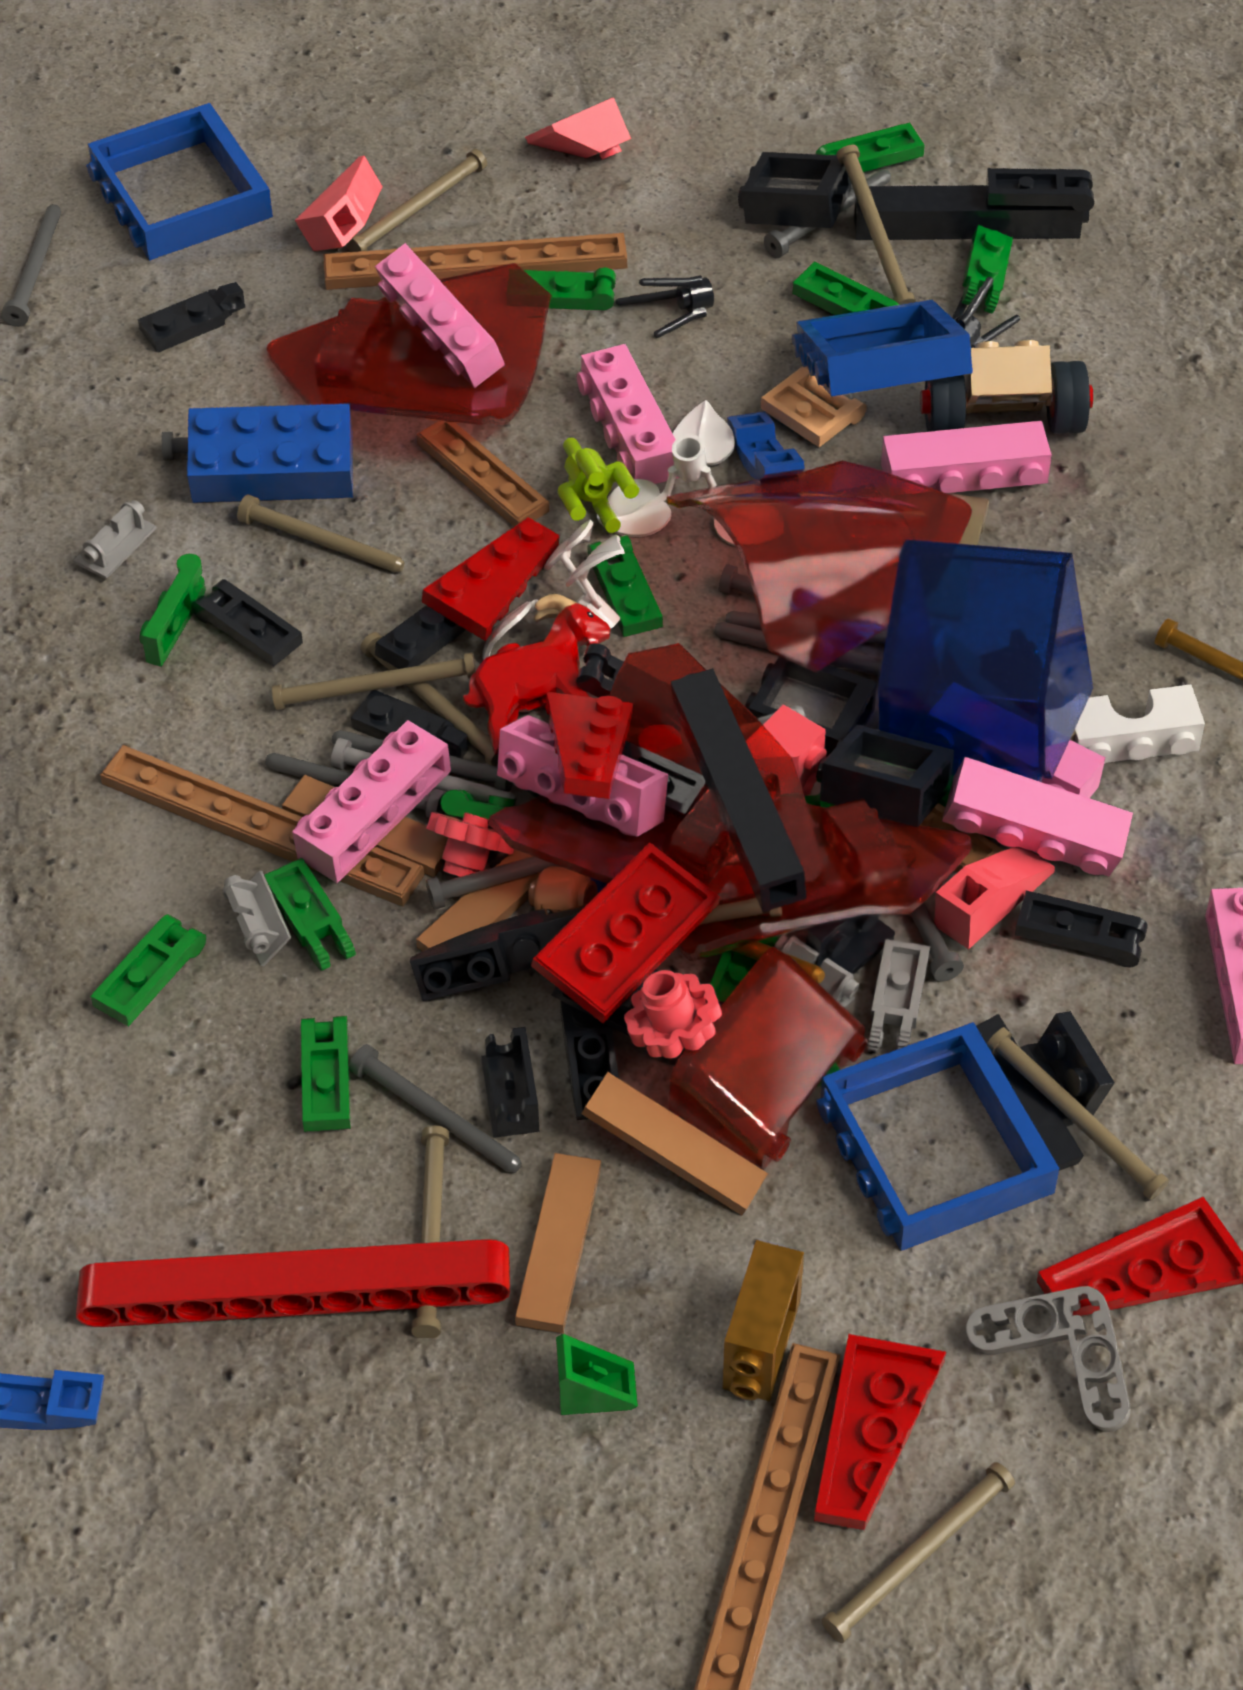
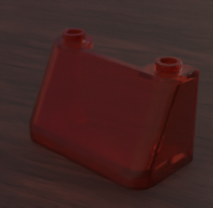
M775 947L769 948L722 1004L720 1007L722 1015L713 1022L715 1035L705 1041V1044L700 1049L693 1051L686 1049L681 1055L671 1074L669 1089V1111L762 1170L768 1166L771 1160L775 1162L780 1161L788 1150L791 1143V1138L787 1136L789 1121L820 1083L822 1076L827 1074L835 1062L840 1066H843L849 1060L853 1063L856 1062L868 1043V1039L864 1037L865 1026L793 958Z

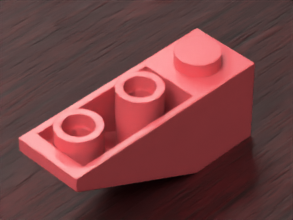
M359 156L295 219L313 251L344 247L365 226L383 187L365 156Z
M1011 847L966 865L936 891L934 922L939 930L967 949H970L1023 901L1026 890L1033 892L1055 871V866L1034 852L1021 847Z

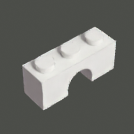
M1191 684L1149 690L1145 716L1142 718L1131 719L1116 713L1111 706L1108 695L1066 700L1063 722L1076 731L1075 743L1105 757L1104 764L1132 759L1143 760L1148 757L1170 754L1183 755L1199 751L1205 726Z

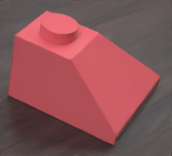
M614 97L525 137L528 144L583 158H589L599 153L601 160L621 152L619 144L631 139Z

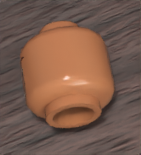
M549 866L541 871L537 880L531 883L529 903L535 908V911L545 908L546 915L587 905L598 894V888L596 883L591 881L590 876L585 870Z

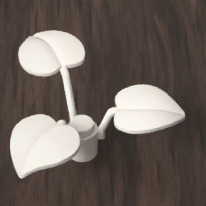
M707 400L690 411L672 433L676 439L672 445L674 465L668 468L669 476L662 493L659 492V488L653 482L644 479H634L639 487V494L635 498H626L619 486L608 496L609 504L621 523L620 529L615 533L622 536L646 537L657 533L667 525L672 515L670 507L664 501L670 497L676 477H680L687 482L698 481L701 477L705 478L717 503L723 508L714 518L716 533L721 540L729 545L736 547L754 546L776 538L784 529L780 510L766 494L755 489L741 488L732 494L729 502L722 496L711 475V469L707 465L713 466L725 461L734 450L735 437L730 426L715 412ZM597 514V519L599 523L603 525L599 515Z
M590 519L556 548L547 560L544 569L547 572L561 559L571 574L565 585L569 588L576 581L584 593L576 602L589 608L612 629L620 620V617L596 594L587 580V575L590 568L618 554H624L625 552L620 544V537L615 534L597 546L587 559L575 568L570 560L571 549L577 544L590 541L594 523ZM538 599L525 602L496 625L484 645L483 660L490 656L494 644L524 616L536 611L535 604Z

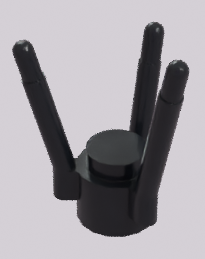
M701 275L689 278H642L639 280L641 286L677 288L674 290L633 295L616 300V304L621 306L676 298L679 308L681 310L687 309L689 313L656 330L654 336L655 338H660L694 319L706 317V308L714 305V293L707 277L702 278Z
M990 276L986 278L968 307L962 303L963 297H961L952 316L970 334L971 348H975L976 343L991 341L1020 321V316L1014 315L980 337L981 324L973 314L994 281Z

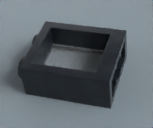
M762 152L756 165L751 167L747 182L744 186L740 187L738 203L739 207L744 209L745 224L832 228L852 187L845 166L839 163L836 155Z
M783 649L775 664L769 663L765 668L759 691L757 693L752 692L749 695L744 707V716L748 717L749 722L775 713L783 704L787 707L802 706L807 719L826 729L824 749H826V757H828L836 748L839 740L845 738L857 724L866 726L875 710L877 682Z
M857 724L845 738L839 740L832 753L828 757H823L819 763L816 779L817 782L821 783L820 801L918 828L951 788L954 750Z

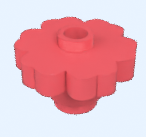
M431 812L426 828L448 837L442 859L445 860L443 871L459 877L485 870L490 850L513 854L518 837L488 827L489 819L464 812L463 819Z
M661 970L648 976L641 990L632 995L631 1002L634 1008L624 1015V1020L635 1046L646 1047L651 1057L663 1056L671 1059L679 1056L683 1048L692 1051L698 1050L705 1044V1041L711 1039L715 1035L713 1022L721 1017L722 1011L712 985L700 984L695 974L683 975L668 970Z

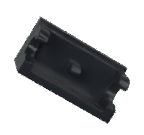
M526 1027L513 1028L510 1035L511 1042L506 1045H497L494 1034H489L485 1039L486 1055L481 1056L493 1138L540 1132L538 1100Z

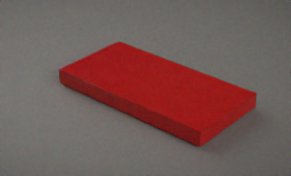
M649 842L533 958L531 967L600 1022L604 1023L718 906L721 897Z

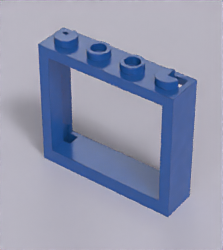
M211 103L88 143L91 162L86 167L93 182L98 181L100 183L104 200L107 204L113 203L120 225H127L135 248L141 247L149 261L273 217L269 187ZM205 142L240 194L148 225L115 173Z
M933 300L797 321L798 334L792 335V344L795 347L796 358L800 357L802 366L808 367L810 375L815 376L818 385H822L831 397L973 373L970 334Z
M974 1022L822 1076L820 1099L816 1100L819 1114L826 1124L832 1123L837 1133L836 1141L842 1157L846 1161L852 1160L857 1170V1182L865 1198L872 1197L878 1208L877 1218L882 1231L888 1237L893 1236L900 1251L1055 1193L1060 1168ZM960 1064L1022 1173L908 1216L848 1105Z

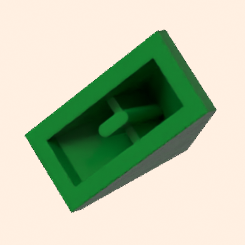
M566 1334L556 1337L561 1415L628 1411L638 1407L634 1362Z

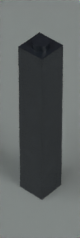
M987 185L869 186L889 240L972 239L978 225L996 230L1013 237V239H1079L1082 223H1088L1089 211L1078 212L1072 206L988 205ZM855 195V240H872Z
M714 669L688 674L683 678L670 681L675 713L762 912L807 899L804 869Z

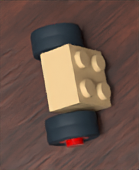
M1035 340L1018 341L1014 344L1015 347H999V343L993 341L976 343L975 348H971L973 373L925 381V390L920 391L921 414H925L927 432L965 428L966 413L1041 411L1044 404L1046 405L1048 424L1052 433L1085 432L1089 420V411L1093 407V387L1089 385L1086 364L1083 361H1057L1051 363L1050 345L1039 346V342Z

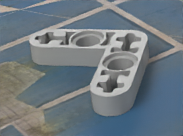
M1089 1286L1076 1287L989 1305L975 1310L969 1316L966 1324L967 1336L979 1352L987 1355L1000 1354L1069 1339L1083 1408L1089 1422L1095 1428L1104 1432H1114L1121 1429L1128 1422L1131 1414L1130 1401L1110 1309L1104 1296L1097 1289ZM1089 1299L1092 1306H1100V1310L1092 1313V1319L1096 1332L1106 1328V1335H1089L1077 1341V1334L1087 1335L1082 1317L1080 1315L1073 1316V1311L1080 1309V1300ZM1034 1308L1046 1309L1052 1316L1050 1327L1040 1334L1031 1333L1024 1326L1026 1314ZM1015 1312V1325L1021 1335L1020 1338L1012 1339L1013 1333L1010 1329L996 1332V1341L988 1343L983 1335H977V1331L984 1328V1320L992 1319L996 1326L1008 1325L1011 1323L1006 1315ZM1102 1346L1110 1352L1111 1361L1105 1370L1092 1372L1084 1367L1083 1355L1088 1348ZM1116 1377L1117 1384L1107 1383V1388L1111 1400L1115 1403L1121 1402V1408L1113 1411V1419L1105 1420L1102 1413H1094V1407L1101 1405L1099 1389L1096 1385L1088 1390L1087 1382L1103 1383Z

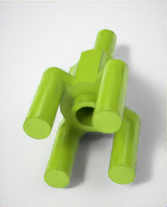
M567 438L563 443V448L568 455L564 468L569 475V481L558 487L557 493L571 518L575 521L582 520L586 515V510L579 498L591 502L606 531L609 533L617 532L621 527V523L610 506L607 495L611 491L613 483L617 482L625 497L632 499L639 494L638 485L624 463L616 461L605 465L598 452L590 448L582 449L575 438Z

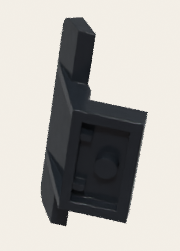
M1071 1011L1056 1013L1038 1043L1020 1047L1092 1115L1095 1114L1115 1084ZM999 1014L976 1026L986 1044L1001 1028L1005 1027L1008 1030ZM1011 1036L1010 1039L1017 1045L1014 1038ZM998 1052L993 1054L1060 1168L1059 1171L1079 1164L1084 1155L1067 1128L1074 1123Z

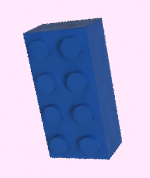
M350 404L189 408L187 477L192 503L241 501L247 494L259 498L260 501L353 498V430Z

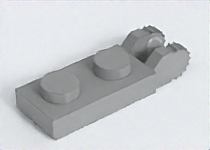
M885 939L871 1009L870 1021L873 1022L868 1051L878 1053L879 1048L882 1047L884 1023L901 1026L900 1034L897 1035L896 1050L910 1044L912 1028L916 1029L930 946Z

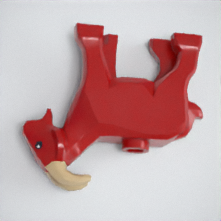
M558 594L542 597L535 604L538 612L534 616V620L538 622L547 618H556L545 640L522 647L517 643L507 644L501 647L495 655L486 657L476 672L471 675L469 693L463 696V701L469 707H483L488 711L487 729L495 755L499 754L500 729L517 721L519 712H529L546 705L547 692L590 697L576 683L580 670L578 647L588 646L593 643L599 644L608 640L611 629L605 621L586 606Z

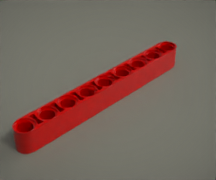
M482 1239L93 1263L82 1267L79 1271L76 1319L80 1323L91 1327H116L415 1309L422 1306L448 1307L493 1304L504 1301L510 1294L509 1247L501 1241Z

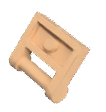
M807 366L799 368L761 397V409L763 411H766V413L819 448L850 423H859L867 410V405L857 398L851 400L845 395L831 397L822 385H818L815 376L810 375Z

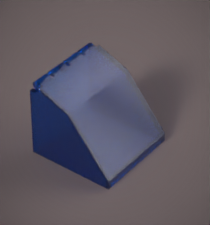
M905 540L899 555L878 685L879 730L954 750L952 776L956 774L962 761L967 757L1000 769L1006 768L1009 772L1042 782V777L1052 779L1093 690L1072 553Z

